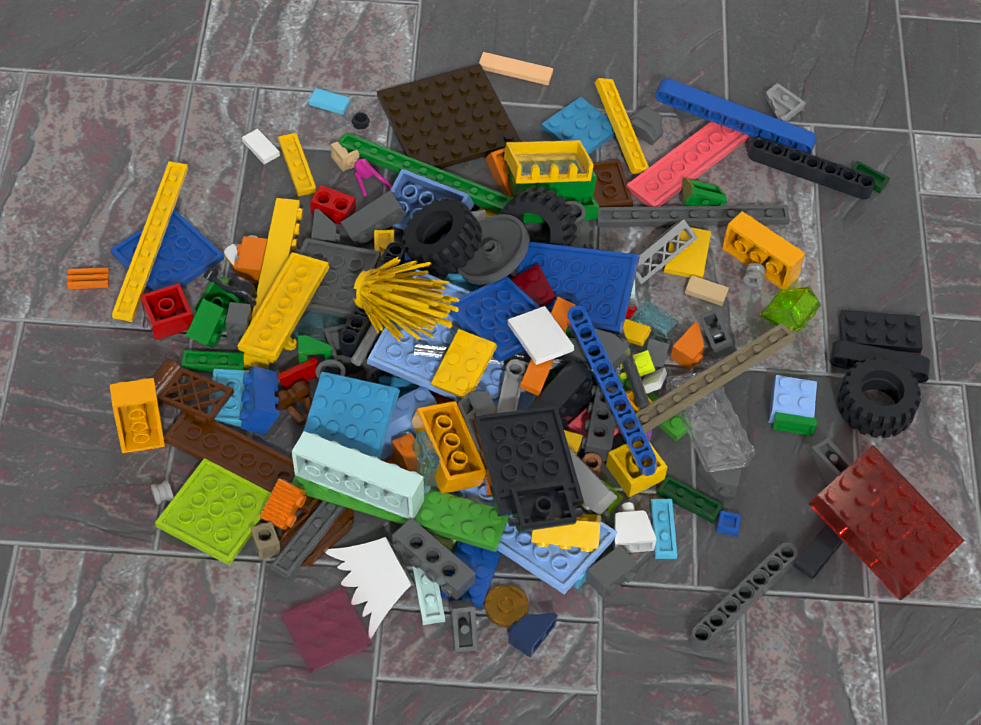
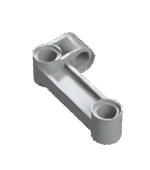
M515 359L508 362L502 382L497 413L517 411L521 392L519 386L529 365L528 362Z

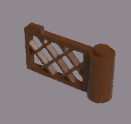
M166 359L151 377L154 378L158 402L160 401L194 416L195 420L204 424L207 421L211 423L234 394L233 388L181 368L179 364L171 359ZM183 376L191 379V382L179 385V381ZM208 385L209 389L196 391L195 386ZM193 387L194 393L182 396L181 390ZM177 391L180 396L172 399L167 397L170 393ZM225 392L223 397L214 399L213 393ZM211 395L212 400L199 403L198 397ZM196 398L197 404L190 406L184 404V401ZM212 405L214 407L210 414L201 411V408Z

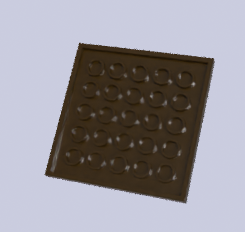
M480 63L377 91V98L405 156L438 169L488 156L492 152L505 148L507 142H521Z

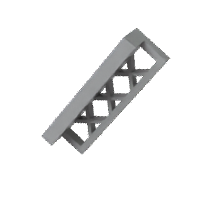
M684 219L676 222L638 253L640 257L638 266H647L644 277H641L636 271L635 279L639 285L643 284L697 239V236ZM682 230H685L690 237L686 242L679 241ZM668 242L675 243L673 253L665 252ZM653 254L661 255L658 265L651 264Z

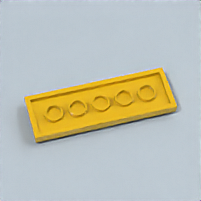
M292 252L237 345L238 349L276 361L327 273L329 263Z

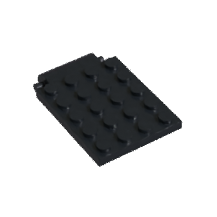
M552 406L474 416L473 423L497 516L513 515V517L508 518L509 527L516 526L518 532L576 524V517H582L583 511L582 508L574 509L573 506L582 505L584 500L558 407Z

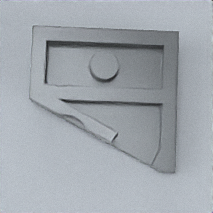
M778 83L765 94V98L776 118L784 122L789 121L805 108L806 102Z

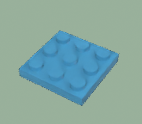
M579 97L541 124V129L556 141L580 140L588 155L616 136L609 118L582 97Z

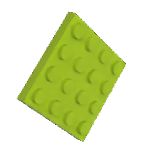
M204 458L156 520L155 525L157 528L230 566L250 539L251 528L263 521L259 517L271 492Z

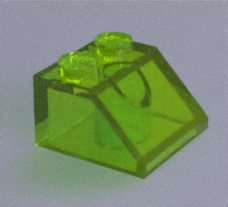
M810 287L783 289L779 291L760 315L775 326L782 323L789 330L799 332L816 315V311L820 308L821 304Z

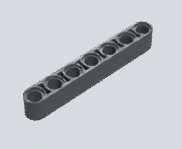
M788 542L779 545L693 628L689 640V646L693 651L699 653L706 651L792 568L798 552L795 545ZM711 623H717L719 626H714ZM696 637H702L705 640H699Z

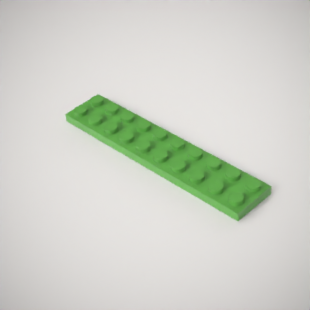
M295 476L292 484L306 490L305 495L403 525L409 520L301 477ZM424 487V502L414 521L427 532L496 552L510 515L498 517L495 507L448 493L441 494L438 490Z

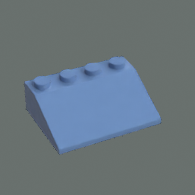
M401 169L391 188V192L407 215L399 223L392 225V227L403 231L405 227H408L407 223L414 217V213L417 210L423 209L424 205L431 204L434 200L441 201L443 198H448L449 200L456 199L463 202L470 211L474 206L469 194ZM449 232L442 235L436 242L442 240Z

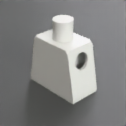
M633 503L622 504V512L615 514L613 529L617 531V535L613 540V550L621 545L627 553L654 551L657 539L647 513L643 510L635 511Z

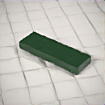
M669 475L666 476L657 490V495L665 499H672L674 504L711 523L715 522L720 514V510L724 506L719 501Z

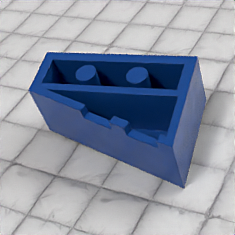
M253 366L243 377L245 390L241 396L243 408L240 411L239 420H241V429L265 435L280 415L279 410H275V404H278L279 397L274 396L275 391L278 390L277 372Z

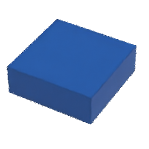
M720 510L716 532L738 537L742 515Z

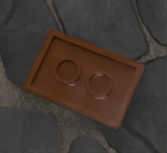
M620 159L593 163V171L597 176L593 197L598 206L633 207V199L630 190L626 187L627 181Z

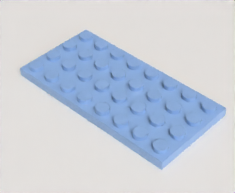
M484 479L478 487L448 493L495 507L492 495L486 494ZM601 522L598 549L587 552L580 550V547L573 546L571 549H560L558 545L549 544V547L536 546V543L532 542V531L518 532L516 526L509 527L507 523L497 550L562 594H565L612 543L617 535V531Z

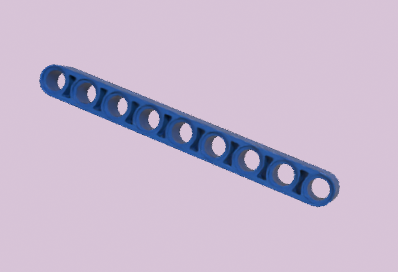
M662 79L655 93V98L663 104L746 135L763 137L808 154L812 153L817 140L816 135L811 131L672 79Z
M573 306L568 311V319L577 342L639 472L645 476L652 475L657 470V460L586 310L582 306ZM575 316H582V317H583V318H582L581 320H579V321L573 320V318H574ZM585 333L591 334V336L586 339L581 337ZM592 351L600 352L597 356L590 355ZM601 369L609 370L606 374L598 373ZM609 387L617 388V390L612 393L607 391ZM618 405L626 406L622 411L615 409ZM627 423L635 425L632 429H626L624 426ZM637 441L644 444L641 448L633 447V444ZM644 460H650L653 462L652 465L649 467H644L642 465V462Z

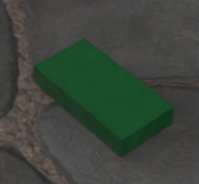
M858 160L851 168L871 175L875 179L873 190L881 193L890 181V177Z

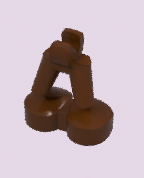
M299 381L290 389L282 390L274 395L279 397V402L275 404V409L279 411L286 409L300 426L306 424L313 402L311 397H307L311 389L306 381ZM304 402L306 413H300L293 407V403Z

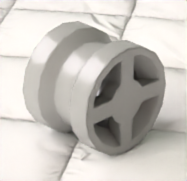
M758 263L748 264L743 278L744 283L750 287H760L765 276V267Z
M164 480L158 485L155 483L150 485L156 505H160L165 500H173L168 480Z

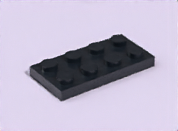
M851 310L840 311L841 341L903 352L921 353L923 349L920 316Z

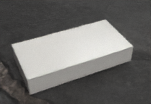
M258 129L242 137V142L263 164L280 156L277 148Z
M665 367L645 375L642 383L646 393L661 389L667 375Z

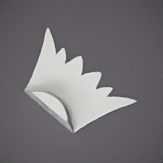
M386 537L356 546L328 549L326 551V554L345 561L337 567L338 569L351 570L341 582V585L346 587L358 586L353 595L351 605L368 601L363 610V617L371 613L369 640L400 596L411 585H415L401 557Z

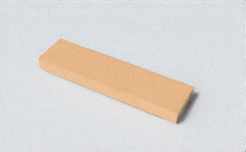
M483 52L479 61L485 71L544 85H549L553 74V68L486 52Z

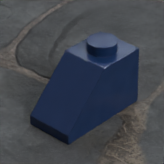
M547 613L523 616L518 623L515 621L508 630V643L528 657H531L556 626L558 615Z

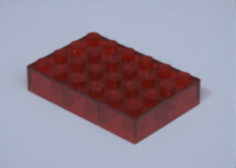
M874 445L809 503L819 516L900 601L918 587L965 541Z

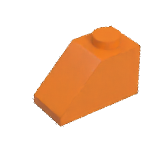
M695 321L674 344L670 356L672 360L689 371L695 365L699 366L704 358L702 355L704 343L698 322Z
M411 432L392 441L393 458L402 469L415 471L423 476L424 480L433 476L422 447Z

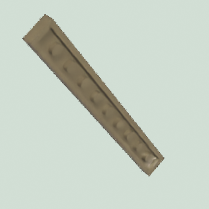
M781 323L635 414L644 433L649 432L795 340V334ZM627 423L624 428L632 429L635 425Z

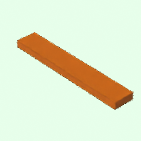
M557 297L550 314L565 333L569 323L568 311L576 305ZM531 358L519 388L539 396L554 359L536 365Z

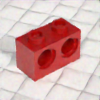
M320 185L310 201L311 214L314 215V210L319 209L333 223L342 225L341 222L356 211V198Z

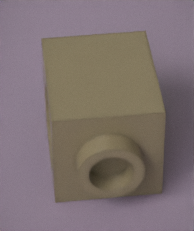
M272 522L260 523L251 528L252 541L259 561L280 554V543Z

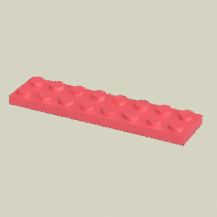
M710 122L629 182L626 187L633 196L647 207H660L682 190V180L684 177L693 180L697 179L752 136Z

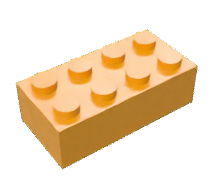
M743 211L728 224L722 247L724 251L745 265L750 263L763 265L766 269L764 278L783 291L798 279L806 254Z
M154 378L110 384L112 407L122 453L165 447Z
M457 402L417 408L411 423L440 493H449L480 486L487 474Z

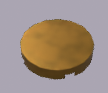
M514 585L496 586L489 591L485 598L484 610L486 616L492 623L500 627H510L515 621L518 623L523 616H527L528 598L520 588Z

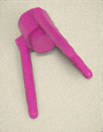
M360 159L355 163L354 168L357 172L354 176L358 180L364 197L367 196L362 177L367 179L374 175L387 187L392 188V185L366 159Z

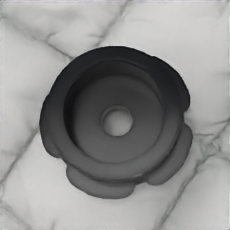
M359 112L353 116L351 123L354 128L362 130L369 126L370 119L367 114Z

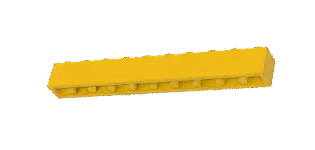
M276 198L256 293L257 298L255 301L257 304L253 308L251 322L291 253L297 249V239L295 237L300 234V224L298 222L303 218L300 200ZM244 352V367L247 369L257 366L269 370L270 364L274 363L273 360Z

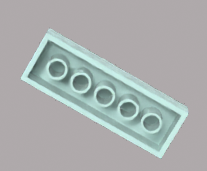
M305 431L292 450L295 476L407 519L412 518L414 520L424 502V478L415 471H407L396 464L386 463L375 456L365 455L354 448L349 449L336 441H328L317 434H310Z

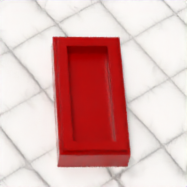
M314 357L277 374L285 390L290 389L299 381L307 382L316 378V368L319 362Z

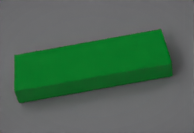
M183 350L181 368L191 372H213L214 369L244 370V353Z

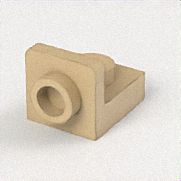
M338 141L331 144V158L342 171L354 168L355 163L359 160L358 150L348 153L346 148L342 147Z

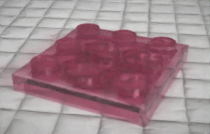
M343 588L281 614L282 620L309 673L372 646V641Z

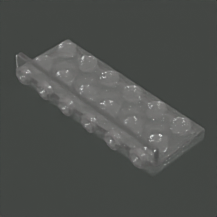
M710 363L705 364L704 371L711 367ZM702 372L665 377L664 384L668 393ZM723 385L678 413L706 472L751 465L752 457L755 455L754 446L750 444L745 429L739 423V417L734 413L731 401L727 399L724 393Z

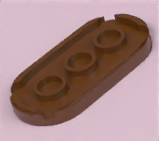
M323 500L316 504L310 514L305 513L291 528L289 527L280 538V553ZM345 509L301 564V567L315 563L328 549H331L352 529L354 523L353 509Z

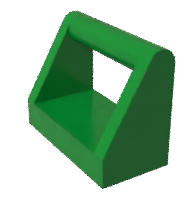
M683 178L682 189L685 205L724 206L727 202L726 194L719 186Z
M306 335L298 336L299 364L311 359L307 355L324 354V361L332 360L331 345Z

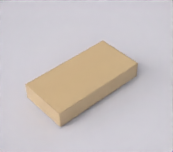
M691 275L685 294L723 306L729 287Z

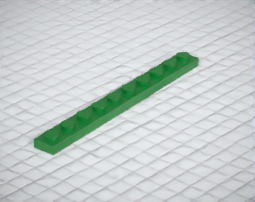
M346 132L338 141L342 147L346 148L348 153L358 150L359 158L361 159L364 158L368 162L396 173H400L401 169L464 192L470 195L474 204L501 214L503 207L512 199V197Z

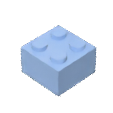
M776 375L771 391L769 423L773 422L776 412L814 418L817 381Z

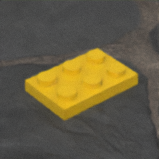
M458 329L431 385L460 398H464L469 392H475L497 348L496 343Z

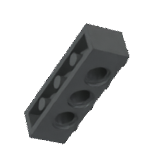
M597 384L593 385L591 397L595 398V400L590 402L588 414L592 416L591 419L586 420L585 425L588 437L583 436L581 449H585V455L595 453L599 455L601 461H607L608 452L612 449L616 422ZM609 387L607 389L610 393L617 390L616 387Z
M412 518L393 534V548L400 555L404 554L412 566L417 569L420 568L425 572V576L431 582L439 584L447 596H452L458 600L475 584L476 573ZM417 544V545H420L421 547H420V548H413V547H411V546ZM434 558V559H436L437 561H436V562H429L428 559ZM451 572L454 575L445 576L444 573Z

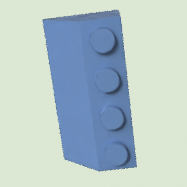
M421 386L397 399L381 452V461H386L393 457L392 441L410 432L417 442L420 443L411 423L417 408L437 405L436 399L426 387Z

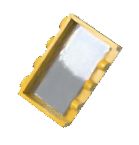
M580 140L506 143L504 160L507 161L516 184L591 181L593 162Z

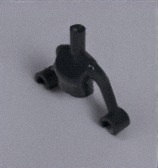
M210 267L206 269L203 275L206 280L214 282L225 292L244 299L247 304H250V307L256 306L257 302L255 299L257 298L258 281L253 282L251 279L247 281L245 278L236 276L231 278L228 285H226L217 278L219 273L217 269L212 270Z

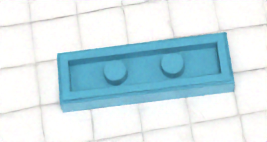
M651 499L652 528L657 539L654 549L655 559H677L672 499Z

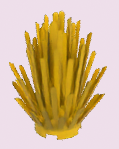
M396 257L376 269L370 268L368 271H362L355 281L353 289H357L354 302L359 308L365 310L378 334L379 329L383 331L381 322L401 343L398 335L404 338L403 334L388 318L417 340H420L421 337L407 326L431 338H434L433 334L422 329L421 326L428 330H434L433 327L437 323L449 328L453 327L450 320L443 318L448 316L450 310L459 311L458 307L449 305L452 302H459V299L441 295L444 291H439L445 290V287L441 285L450 283L449 281L407 278L409 276L425 275L429 273L428 271L395 274L429 266L431 262L415 265L417 261H411L390 268L401 261Z

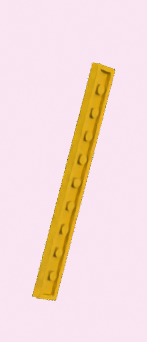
M170 161L167 164L113 309V319L130 322L134 320L141 301L140 295L145 290L185 180L188 164Z

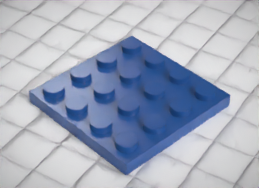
M174 209L146 288L152 292L179 283L182 288L203 274L208 267L212 268L224 260V254ZM144 228L111 248V254L127 270Z
M506 276L499 281L490 283L459 298V302H452L449 305L458 307L459 311L450 310L448 314L468 333L496 343L497 348L493 357L498 362H501L525 349L508 326V319L541 307Z

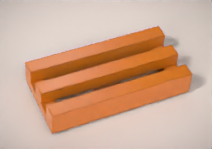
M109 268L68 269L67 287L68 289L109 288Z

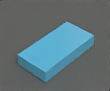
M315 88L309 99V105L344 115L350 104L349 97Z

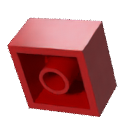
M180 283L140 295L142 309L155 340L189 329L193 321V314Z

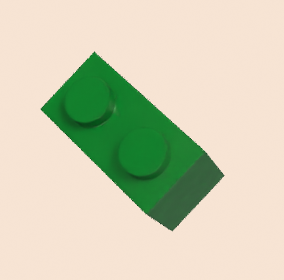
M202 299L186 336L203 345L214 348L221 339L223 327L226 326L228 310Z

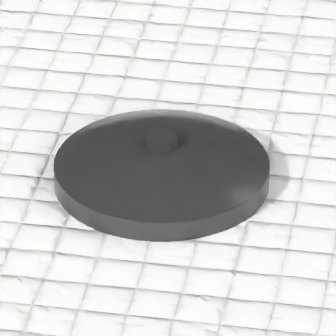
M493 215L479 221L482 228L480 248L478 252L475 251L474 258L469 260L465 267L458 268V273L467 282L477 285L494 283L509 275L522 262L529 247V233L523 223L512 215Z

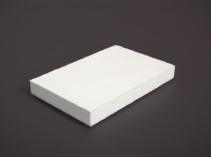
M545 306L508 319V326L536 365L574 351V345Z

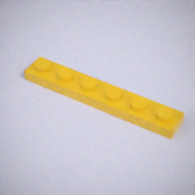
M598 78L594 83L631 174H641L649 166L613 79Z

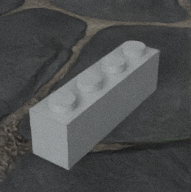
M569 447L584 500L582 506L589 513L594 511L601 515L617 496Z

